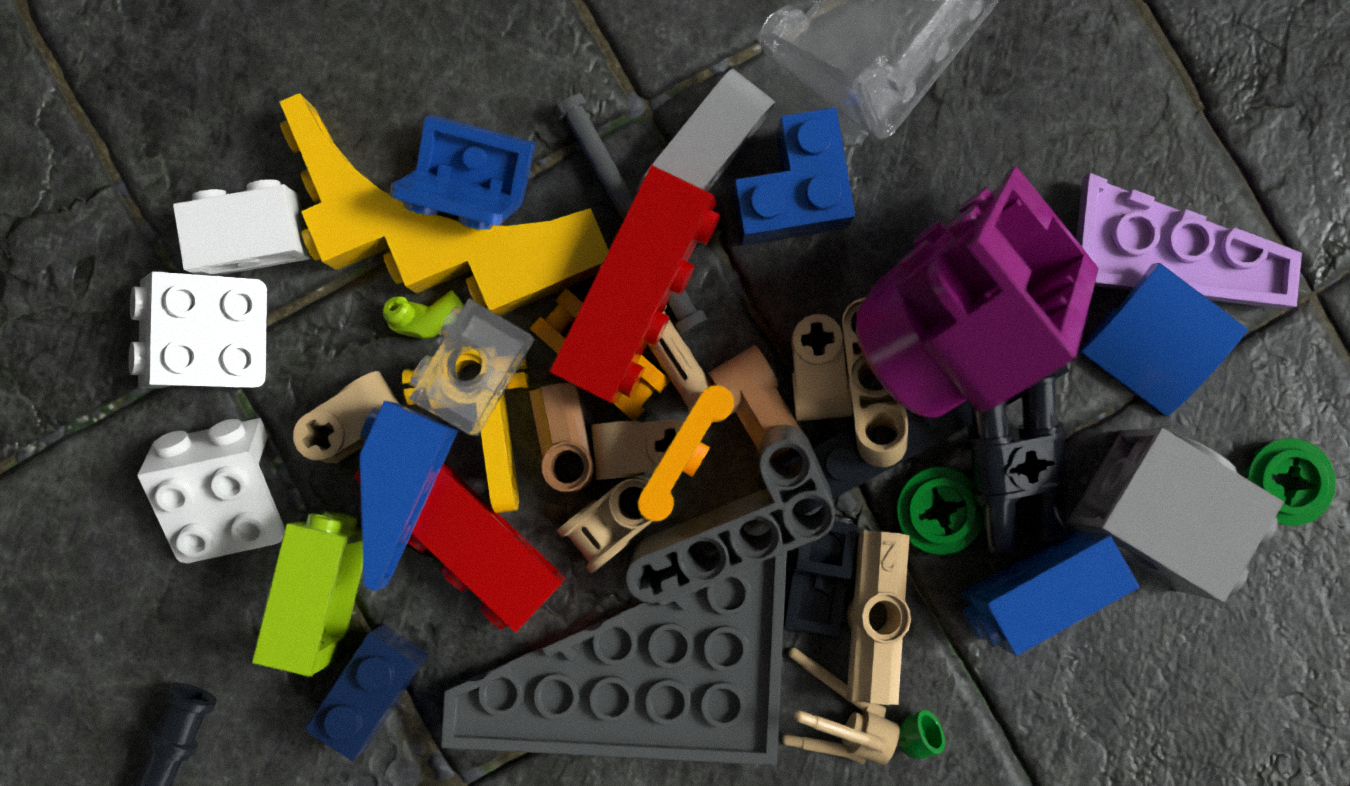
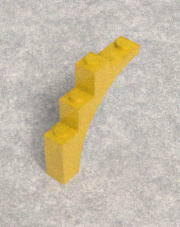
M300 93L279 101L287 119L280 123L282 133L294 153L301 152L308 169L301 172L305 188L315 203L321 201V203L301 211L308 227L301 231L302 237L310 255L315 261L321 259L323 263L335 270H339L389 248L391 252L384 254L383 257L392 279L397 285L404 282L405 287L416 294L472 271L473 276L465 280L478 309L487 306L489 312L497 318L596 276L609 252L591 208L551 221L509 226L492 225V229L489 230L470 228L456 220L439 215H424L409 211L404 208L403 201L392 198L390 194L379 189L354 168L333 142L315 107Z

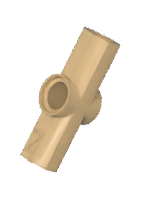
M858 531L854 598L849 603L846 612L847 623L851 629L847 686L848 700L870 704L898 705L902 641L911 623L910 609L905 602L909 535ZM881 602L887 610V620L882 629L875 631L869 623V613L874 604Z

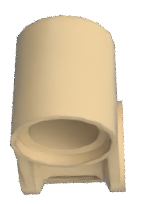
M814 314L807 316L796 326L791 341L794 367L792 384L796 421L852 417V400L841 328L834 319L827 315ZM813 325L820 327L821 334L831 336V343L822 348V355L820 356L814 355L812 347L803 346L801 342V337L809 335Z
M374 371L354 380L336 396L305 414L297 421L293 431V441L296 449L304 457L324 463H337L363 448L366 441L360 439V434L369 413L374 408L381 409L384 400L399 404L380 372ZM322 427L335 431L328 437L331 444L329 448L316 444L323 438L320 431Z
M663 420L641 423L640 421H622L591 425L596 480L645 476V473L654 472L665 455V452H659L658 443L667 440V431L676 430L677 435L683 423L676 420Z
M636 476L622 481L598 501L594 500L557 530L561 537L568 536L587 559L586 568L591 574L629 544V540L652 522L644 516L634 517L624 511L621 503L623 492L627 488L639 487L644 490L650 479Z

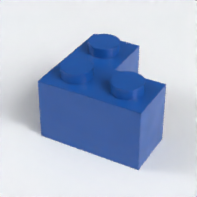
M837 108L781 116L776 137L782 172L735 180L732 195L741 246L846 229L855 218Z

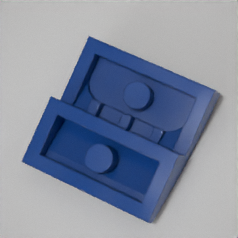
M1155 263L1151 264L1120 307L1110 309L1079 350V353L1161 415L1168 417L1206 381L1249 329L1163 264Z

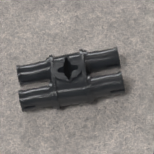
M1049 374L1021 391L1023 424L1019 425L1018 429L1008 430L1006 401L982 413L977 412L971 405L973 433L968 436L966 441V448L971 451L974 488L970 492L974 502L980 505L984 540L983 548L988 550V552L1009 553L1019 549L1015 502L1019 501L1020 497L1025 496L1030 497L1033 539H1038L1040 542L1053 543L1069 538L1066 525L1065 492L1069 490L1072 481L1071 476L1066 472L1064 437L1068 435V431L1064 427V423L1059 421L1055 374Z

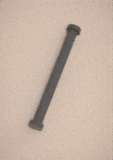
M576 94L560 102L554 108V111L560 121L566 120L623 222L634 201V197L584 109L587 107V103L583 95ZM684 290L681 296L672 292L668 304L678 320L675 328L679 335L693 330L708 320L703 310H696L686 290Z

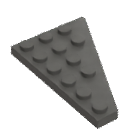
M787 552L667 600L656 603H639L449 687L445 691L441 748L777 765Z

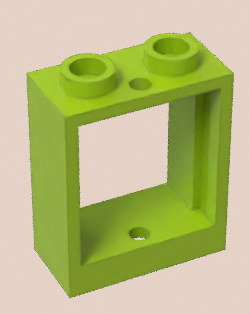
M325 511L324 515L309 514L306 521L288 523L286 525L252 663L310 677L341 659L363 570L362 528L356 527L358 518Z

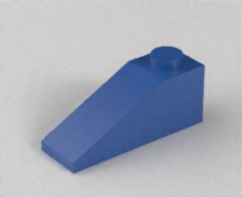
M385 400L381 409L374 408L369 413L360 434V439L366 441L360 453L364 587L373 591L389 585L459 431L403 405Z

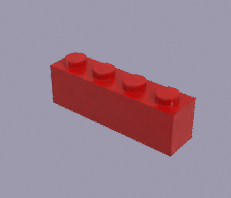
M650 166L549 372L610 403H618L622 394L629 398L631 397L645 367L637 363L647 343L655 347L669 322L670 316L664 314L663 311L672 292L679 296L684 292L695 268V265L689 263L688 260L697 242L704 245L708 243L719 221L720 214L713 211L716 206L713 194L656 166Z
M444 461L408 543L421 553L429 549L443 563L439 571L448 582L460 591H464L468 587L483 601L479 609L492 624L501 630L508 625L516 633L567 577L500 513H495L493 507ZM359 470L353 477L361 484Z

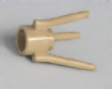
M789 649L788 655L790 658L847 699L848 685L798 649ZM848 700L863 712L862 715L853 712L846 725L803 711H797L794 714L797 722L840 737L843 744L789 734L783 735L781 741L786 746L846 757L861 764L869 760L885 766L896 749L900 730L898 723L884 718L886 707L879 704Z

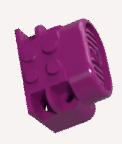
M1014 166L1006 173L1001 184L990 192L987 187H984L968 198L958 208L960 214L949 223L943 225L941 221H937L923 231L913 241L916 247L897 266L878 279L857 312V337L862 353L872 372L896 401L920 416L939 417L966 400L979 413L989 411L1076 357L1099 268L1017 166Z

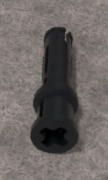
M173 683L167 687L164 696L168 702L158 725L151 727L145 739L149 753L134 786L172 785L181 762L193 756L198 747L195 737L205 714L211 713L215 708L217 700L211 693L202 688L184 683Z

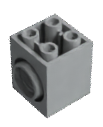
M1164 428L1122 430L1066 523L1078 530L1111 535L1123 558L1175 590L1225 603L1228 596L1238 592L1245 583L1248 576V568L1246 566L1257 547L1264 545L1274 534L1278 525L1276 515L1284 502L1239 475L1235 466L1226 458L1190 438L1171 433Z

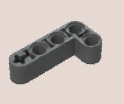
M785 424L775 426L766 432L760 445V469L767 485L766 489L639 541L633 549L626 576L628 589L633 596L643 602H661L818 540L828 534L835 519L831 490L804 432L795 426ZM782 447L793 448L801 455L799 460L790 466H780L770 458L775 450ZM805 498L816 499L823 505L819 511L811 515L800 514L793 508L798 501ZM757 519L767 523L770 529L762 535L755 536L746 533L741 527L747 521ZM698 541H709L718 548V551L712 555L703 556L695 553L690 546ZM677 552V556L673 557V553ZM645 564L651 565V567L644 569ZM663 569V573L657 574L656 571Z

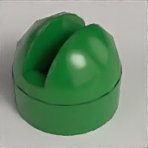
M922 710L911 714L899 724V737L902 739L899 740L898 746L908 757L926 759L944 751L945 736L938 719L930 711Z

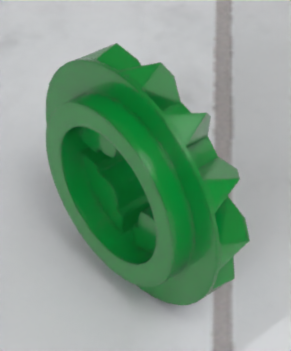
M1284 438L1272 440L1264 448L1254 451L1255 458L1251 466L1243 472L1249 481L1284 502L1276 515L1278 524L1288 526L1304 525L1319 518L1329 508L1335 494L1336 477L1329 458L1320 448L1302 439ZM1289 468H1291V477L1298 479L1299 483L1307 484V488L1288 490L1286 496H1284V487L1276 484V481L1271 479L1272 475L1287 474Z
M948 467L926 468L908 479L896 500L897 524L904 535H909V543L925 552L936 555L956 553L969 546L982 529L980 505L974 502L970 492L974 488V481L966 474ZM932 488L942 502L961 503L960 506L954 507L953 511L946 514L947 523L945 527L947 533H945L944 527L940 526L937 519H927L924 517L919 519L920 514H924L925 510L933 506L931 499L933 497Z

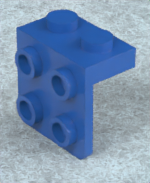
M431 114L425 117L416 171L392 183L390 196L405 201L404 208L415 213L436 215L439 210L459 216L458 222L464 226L481 230L492 229V225H500L523 205L536 142Z

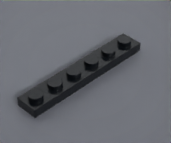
M1065 364L1050 374H1055L1057 379L1070 371ZM1021 392L1006 400V406L1022 398ZM966 400L944 415L933 418L920 416L906 408L908 419L907 450L901 460L888 467H875L867 463L860 456L854 425L813 446L812 449L830 487L832 500L972 425L971 404ZM878 426L868 432L867 438L877 445H887L897 438V434L887 426ZM799 454L780 464V466L793 465L799 460L801 455ZM762 474L754 478L760 490L767 488ZM805 498L798 501L793 508L796 512L805 515L822 506V503L816 499Z

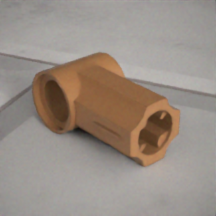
M756 345L749 347L707 372L713 385L726 387L732 393L734 407L731 414L735 413L759 454L762 438L773 427L785 424L795 426L801 430L777 390L779 383L772 369ZM778 448L772 453L770 458L773 459L791 448Z
M571 382L557 383L529 391L543 458L542 474L545 481L552 488L565 493H578L587 489L595 477L594 458L591 455L577 385ZM567 453L578 454L584 463L581 477L572 483H563L556 474L558 460Z

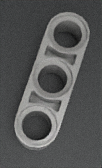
M735 69L729 70L652 165L708 192L761 127L773 110L776 102ZM647 172L644 174V176H643L642 179L640 180V182H639V184H638V186H637V188H636V192L639 191V189H640V187H641V185H642V183H643V181H644V179H645V177H646V175H647Z

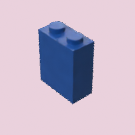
M1073 529L1068 532L1069 538L1066 540L1048 543L961 591L968 604V607L962 609V613L978 639L985 637L992 647L999 646L1018 656L1140 587L1111 535Z

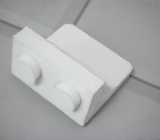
M151 272L140 280V287H132L130 296L131 319L139 320V342H131L129 372L130 375H138V388H164L168 386L255 388L261 386L265 381L266 285L258 279Z
M261 418L243 422L239 419H229L217 423L210 429L188 434L185 431H173L153 442L137 476L178 561L192 563L270 546L282 541L285 528L259 466L268 437Z

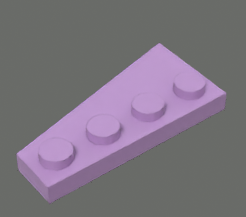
M1092 173L1083 177L1076 240L1099 268L1094 286L1132 291L1151 264L1161 263L1209 300L1279 309L1297 307L1302 252L1238 228L1230 230L1206 221V216L1187 209L1183 211L1154 201L1155 197L1134 189L1129 192L1108 184V179Z

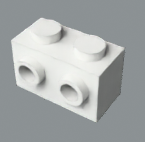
M259 180L247 184V191L227 194L224 190H203L192 194L193 201L173 204L184 270L195 275L218 276L311 259L301 233L302 230L306 229L305 220L301 212L303 211L301 196L285 184L281 185V182L278 180Z

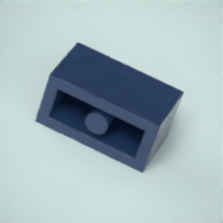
M385 624L369 632L305 730L353 762L369 747L429 654Z

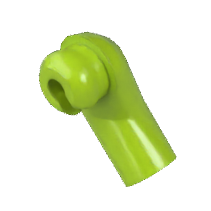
M450 290L431 306L407 301L402 296H395L385 303L382 313L389 328L394 332L426 340L438 335L469 310L453 290Z

